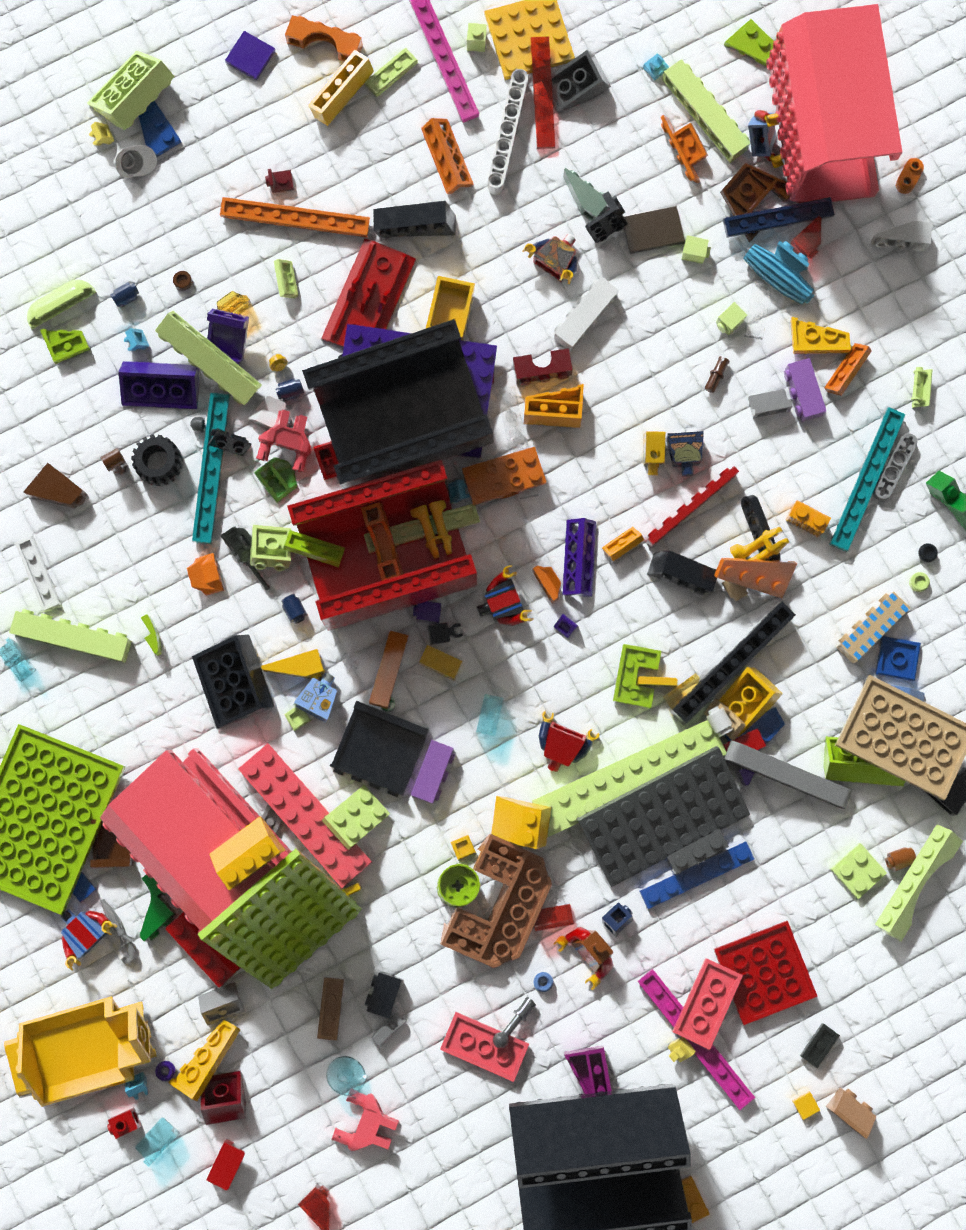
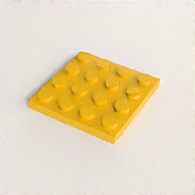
M523 0L484 11L504 81L511 79L512 73L517 69H523L527 74L567 64L575 58L557 0Z

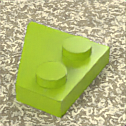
M40 330L55 364L90 350L84 333L80 330Z

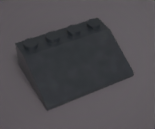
M249 634L235 635L192 656L216 729L275 707Z

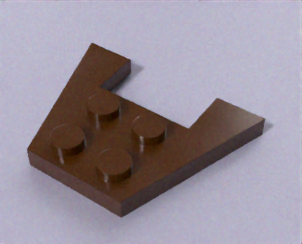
M747 163L738 170L720 191L733 216L752 213L770 191L783 202L790 197L786 193V183L788 182ZM759 232L744 235L750 243Z

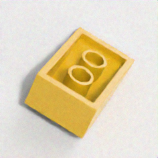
M746 667L719 701L746 724L737 736L739 737L771 709L783 693L757 668Z
M496 796L491 834L524 847L533 849L545 847L551 807Z

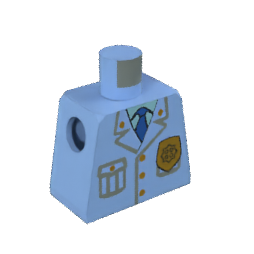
M325 673L321 681L312 678L296 698L293 706L326 723L337 690L331 687L335 677Z

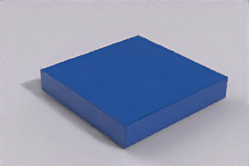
M882 636L875 674L915 681L921 643Z

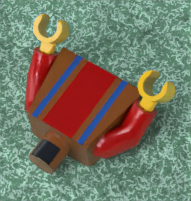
M578 927L565 936H559L553 944H560L561 947L558 951L562 952L570 943L595 972L585 981V984L589 981L593 983L591 990L595 989L614 967L611 958L614 952L596 930Z

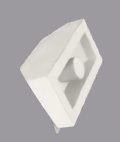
M267 395L262 401L256 403L248 419L270 429L275 426L278 411L282 409L287 411L286 403ZM290 415L288 418L287 427L289 426L291 421Z

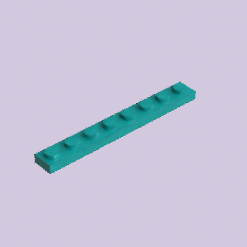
M210 393L192 536L193 543L212 544L224 450L210 446L208 443L213 438L211 436L213 428H220V430L226 431L230 403L229 394Z
M890 407L886 409L829 545L845 552L849 550L906 414Z

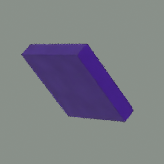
M243 31L226 57L225 63L257 81L276 52V49L248 32Z

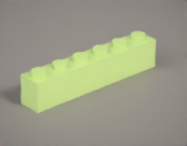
M681 59L664 71L662 81L729 163L748 151L750 146L749 137L739 130L736 121L730 119L726 109L717 103L711 91H707L703 81L694 75L688 63L685 64Z
M175 311L169 312L155 329L161 340L169 342L173 346L174 351L187 357L188 362L192 366L199 367L203 371L204 376L217 382L218 387L224 392H229L238 404L245 406L261 388V383Z
M23 609L22 612L15 611L9 631L14 636L126 663L132 642L127 638L126 634L116 632L115 635L108 634L109 630L97 627V630L89 629V625L78 623V626L72 625L70 620L60 618L59 621L52 620L53 616L46 614L36 616L33 611Z

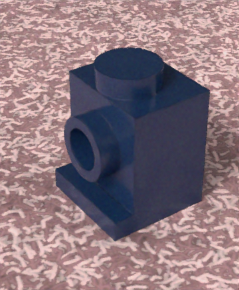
M618 902L602 917V924L617 937L633 921V912L627 905L622 906ZM616 918L622 919V921L619 923H617L615 920Z

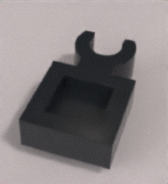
M447 622L428 625L430 645L450 642V636L453 638L462 637L463 633L456 634L454 631L461 624L455 623L450 628H448Z

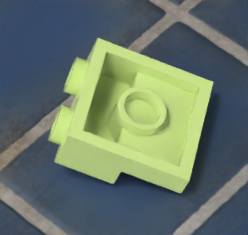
M253 525L250 565L255 566L259 570L266 567H274L276 571L289 569L291 552L283 548L291 528Z

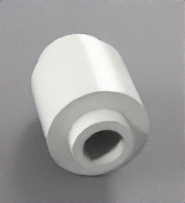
M716 706L708 711L709 715L706 718L719 737L733 730L732 722L724 708L719 709Z

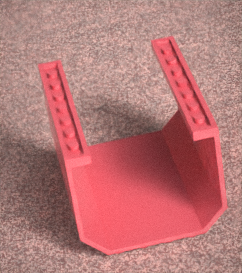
M878 4L804 12L781 25L779 32L776 34V41L773 42V49L770 50V57L766 61L767 70H770L771 73L769 85L770 88H773L774 92L772 94V104L776 105L775 113L779 116L777 118L779 123L777 136L782 144L780 156L782 159L784 158L785 163L783 165V174L787 176L788 182L786 183V193L790 195V201L796 203L831 197L832 202L875 197L879 191L874 157L889 155L890 161H895L903 153Z
M193 748L183 762L172 750H166L107 806L100 819L103 821L104 828L116 835V841L131 852V858L135 862L141 863L145 874L157 881L158 888L172 898V904L178 909L181 908L185 913L184 916L187 921L195 924L199 928L198 932H200L292 851L271 829L285 851L236 888L228 890L216 873L210 853L260 816L199 748Z

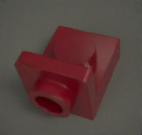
M267 169L268 175L265 176L266 186L271 188L272 193L294 190L291 170L272 172V169Z

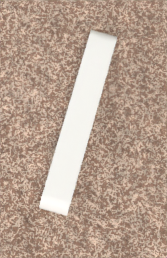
M517 69L512 73L488 175L487 189L492 195H499L503 192L528 87V74L523 69ZM521 79L523 82L518 83L516 80ZM513 96H518L519 99H518V100H514V99H512V97H513ZM514 113L516 116L510 117L508 114ZM510 130L512 133L505 134L504 131ZM506 147L508 150L501 151L500 148ZM498 164H501V165H503L504 167L501 168V169H498V168H496L495 166L498 165ZM497 181L500 185L494 186L491 183Z

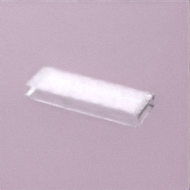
M754 281L752 283L744 337L760 340L764 338L772 287L770 284Z

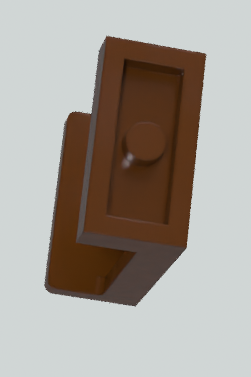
M91 820V824L96 823V820ZM103 824L93 844V860H90V868L134 866V860L130 856L131 852L126 847H122L116 841V835L113 832L107 831Z

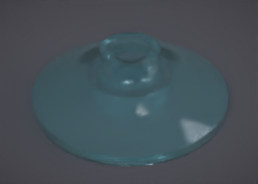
M341 1056L329 1064L326 1078L329 1086L336 1093L351 1096L363 1088L366 1074L359 1061L352 1057ZM341 1076H345L347 1081H344Z

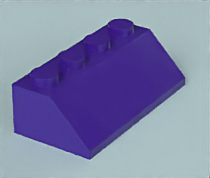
M122 362L118 371L122 406L178 409L198 408L199 367L189 364Z

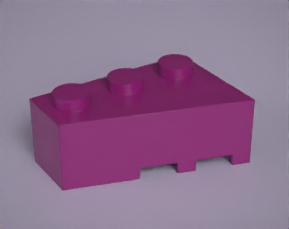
M604 1045L564 1052V1056L581 1085L584 1094L612 1091Z

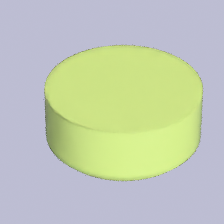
M917 572L909 579L910 588L916 592L926 590L930 584L929 577L923 572Z

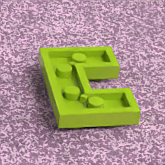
M628 644L622 645L613 702L651 709L655 689L637 686L636 680L639 667L658 670L661 656L660 650Z

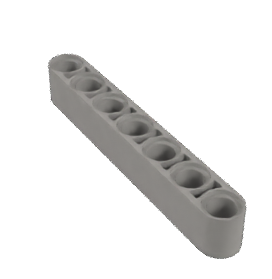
M735 741L730 742L724 758L732 764L841 809H846L852 790Z

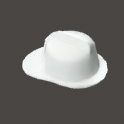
M139 145L121 149L116 154L113 162L121 176L132 178L150 174L157 164V157L152 148Z

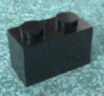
M379 971L378 975L374 974L371 986L374 989L372 995H367L364 1004L368 1006L366 1011L389 1019L403 978Z

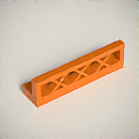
M431 118L421 127V130L446 193L453 194L460 187L473 186L474 183L448 119ZM440 125L444 126L445 131L441 129ZM460 174L464 177L465 181H462Z

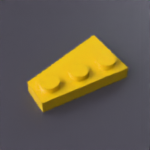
M791 317L793 354L850 353L849 332L831 327L824 328L815 325L813 322L808 321L806 323L799 321L796 317Z

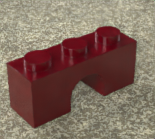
M569 348L550 351V364L546 367L536 366L533 363L532 354L513 357L512 364L516 384L525 386L530 385L534 381L544 383L552 378H558L559 380L569 378L573 371Z

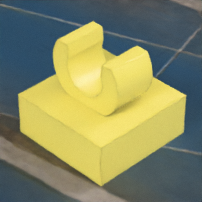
M94 122L90 125L92 131L89 133V136L96 138L93 145L100 146L103 143L110 145L114 142L107 124Z
M682 1036L668 1045V1049L671 1051L668 1056L673 1062L678 1060L681 1063L696 1052L686 1038Z

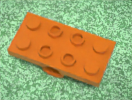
M535 446L462 468L473 506L498 498H509L521 491L546 484Z

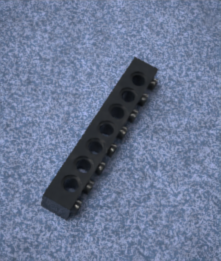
M783 601L777 604L669 712L682 725L687 724L796 614Z

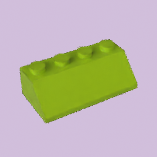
M825 737L823 763L825 779L904 787V780L835 746L839 737Z

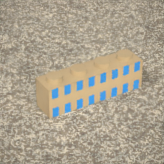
M894 591L889 595L885 593L878 600L880 604L876 608L872 606L865 613L867 617L863 621L859 619L851 627L853 631L849 635L845 633L838 640L840 644L836 648L852 664L857 662L911 608Z

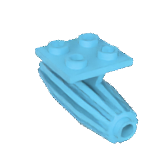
M781 241L777 243L775 254L754 244L744 256L745 262L759 277L781 294L801 305L804 302L808 304L814 297L812 293L814 289L799 273L809 268V259L802 253L796 254L793 251L794 247L786 241L784 243Z

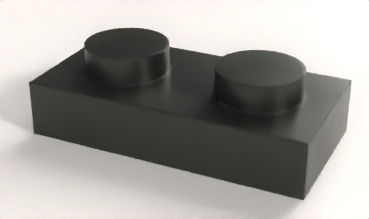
M821 1023L800 1056L818 1069L840 1035L826 1024Z

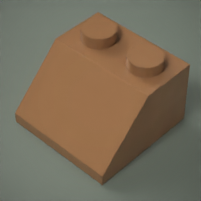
M839 1088L826 1107L853 1130L867 1139L876 1119V1115L872 1113L873 1108L864 1101L862 1104L856 1100L857 1095L849 1088L846 1091Z

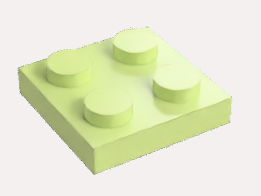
M858 843L830 869L856 899L862 897L887 874L861 843Z

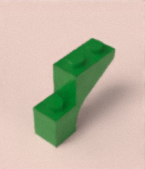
M939 470L926 482L927 488L931 496L941 501L966 531V494L960 491L955 478Z
M144 875L141 879L147 885L151 896L140 932V938L143 942H146L148 940L153 941L160 934L159 930L163 926L167 927L175 920L173 916L176 912L162 898L161 895L166 896L167 893H163L158 888L157 881L153 877L150 878Z

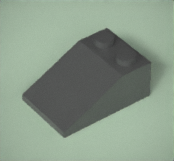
M588 50L542 81L557 113L593 99L611 87L596 56Z

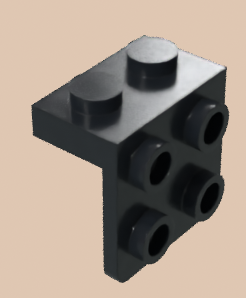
M609 191L602 194L610 210L585 226L595 243L606 240L608 236L622 230L628 224L623 216L626 213L616 195L612 197Z

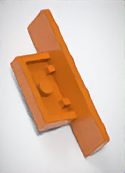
M662 115L660 117L662 120L661 127L665 133L669 134V142L673 149H677L679 153L677 158L681 165H685L687 178L695 183L701 182L693 165L709 155L693 124L689 123L675 132L669 118Z

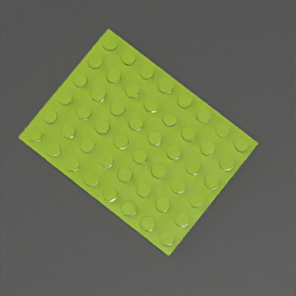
M18 724L0 765V890L63 915L102 825L100 817L111 803L126 766ZM91 820H96V823L91 824Z
M295 848L200 931L198 936L206 944L267 987L273 989L279 986L285 977L295 972L298 966L305 960H308L319 947L324 946L335 933L340 932L345 924L356 918L362 909L350 896Z

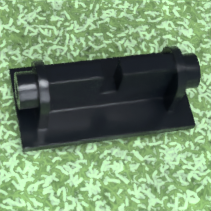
M220 428L212 429L211 436L213 438L208 443L210 446L240 456H244L252 443H249V440H246V437L235 434L229 436V432L220 430Z

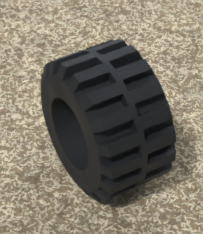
M154 434L150 435L149 439L145 436L142 438V443L138 441L136 443L138 448H133L132 452L134 455L131 456V460L133 461L132 466L140 478L148 484H155L156 486H161V483L168 485L169 480L175 481V475L179 476V469L183 468L181 463L183 457L175 443L170 438H164L159 434L157 437ZM165 452L167 454V461L163 467L159 469L148 468V459L153 453Z

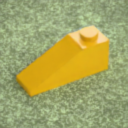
M318 649L261 666L264 672L306 679H319L322 677L321 674L325 673Z

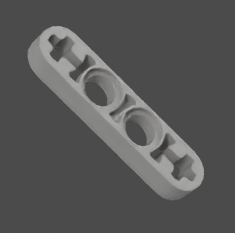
M906 433L899 439L873 491V495L877 500L885 501L893 493L917 446L918 441L915 435ZM910 439L912 445H909L906 450H902L906 444L905 441ZM901 454L904 457V463H897L895 455ZM887 471H894L896 478L889 480L886 477ZM885 483L889 484L885 489L887 494L881 496L878 489L883 488Z

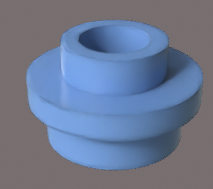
M547 972L536 974L533 980L534 987L540 992L549 991L553 986L552 976ZM542 978L547 980V984L544 986L539 983Z

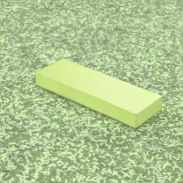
M405 47L369 77L365 85L378 97L418 64V60Z

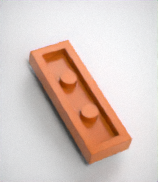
M854 343L850 353H847L824 387L828 393L842 396L872 352L871 348Z

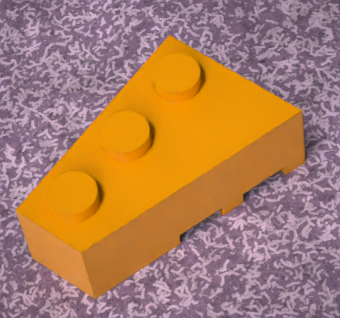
M584 384L570 389L563 388L557 392H545L525 397L523 424L580 428Z

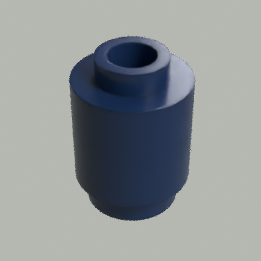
M127 282L114 289L110 296L117 307H124L138 299L137 294L140 292L134 283L130 284V282Z
M295 378L278 383V388H275L278 399H283V402L300 397V394L305 393L300 379L295 380Z
M291 594L281 600L282 608L290 623L295 622V624H298L306 619L307 612L299 597Z

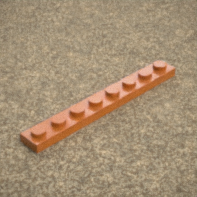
M222 197L219 214L222 218L368 238L370 217Z

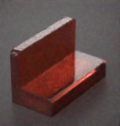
M565 904L542 908L534 924V930L539 931L573 925L571 905Z

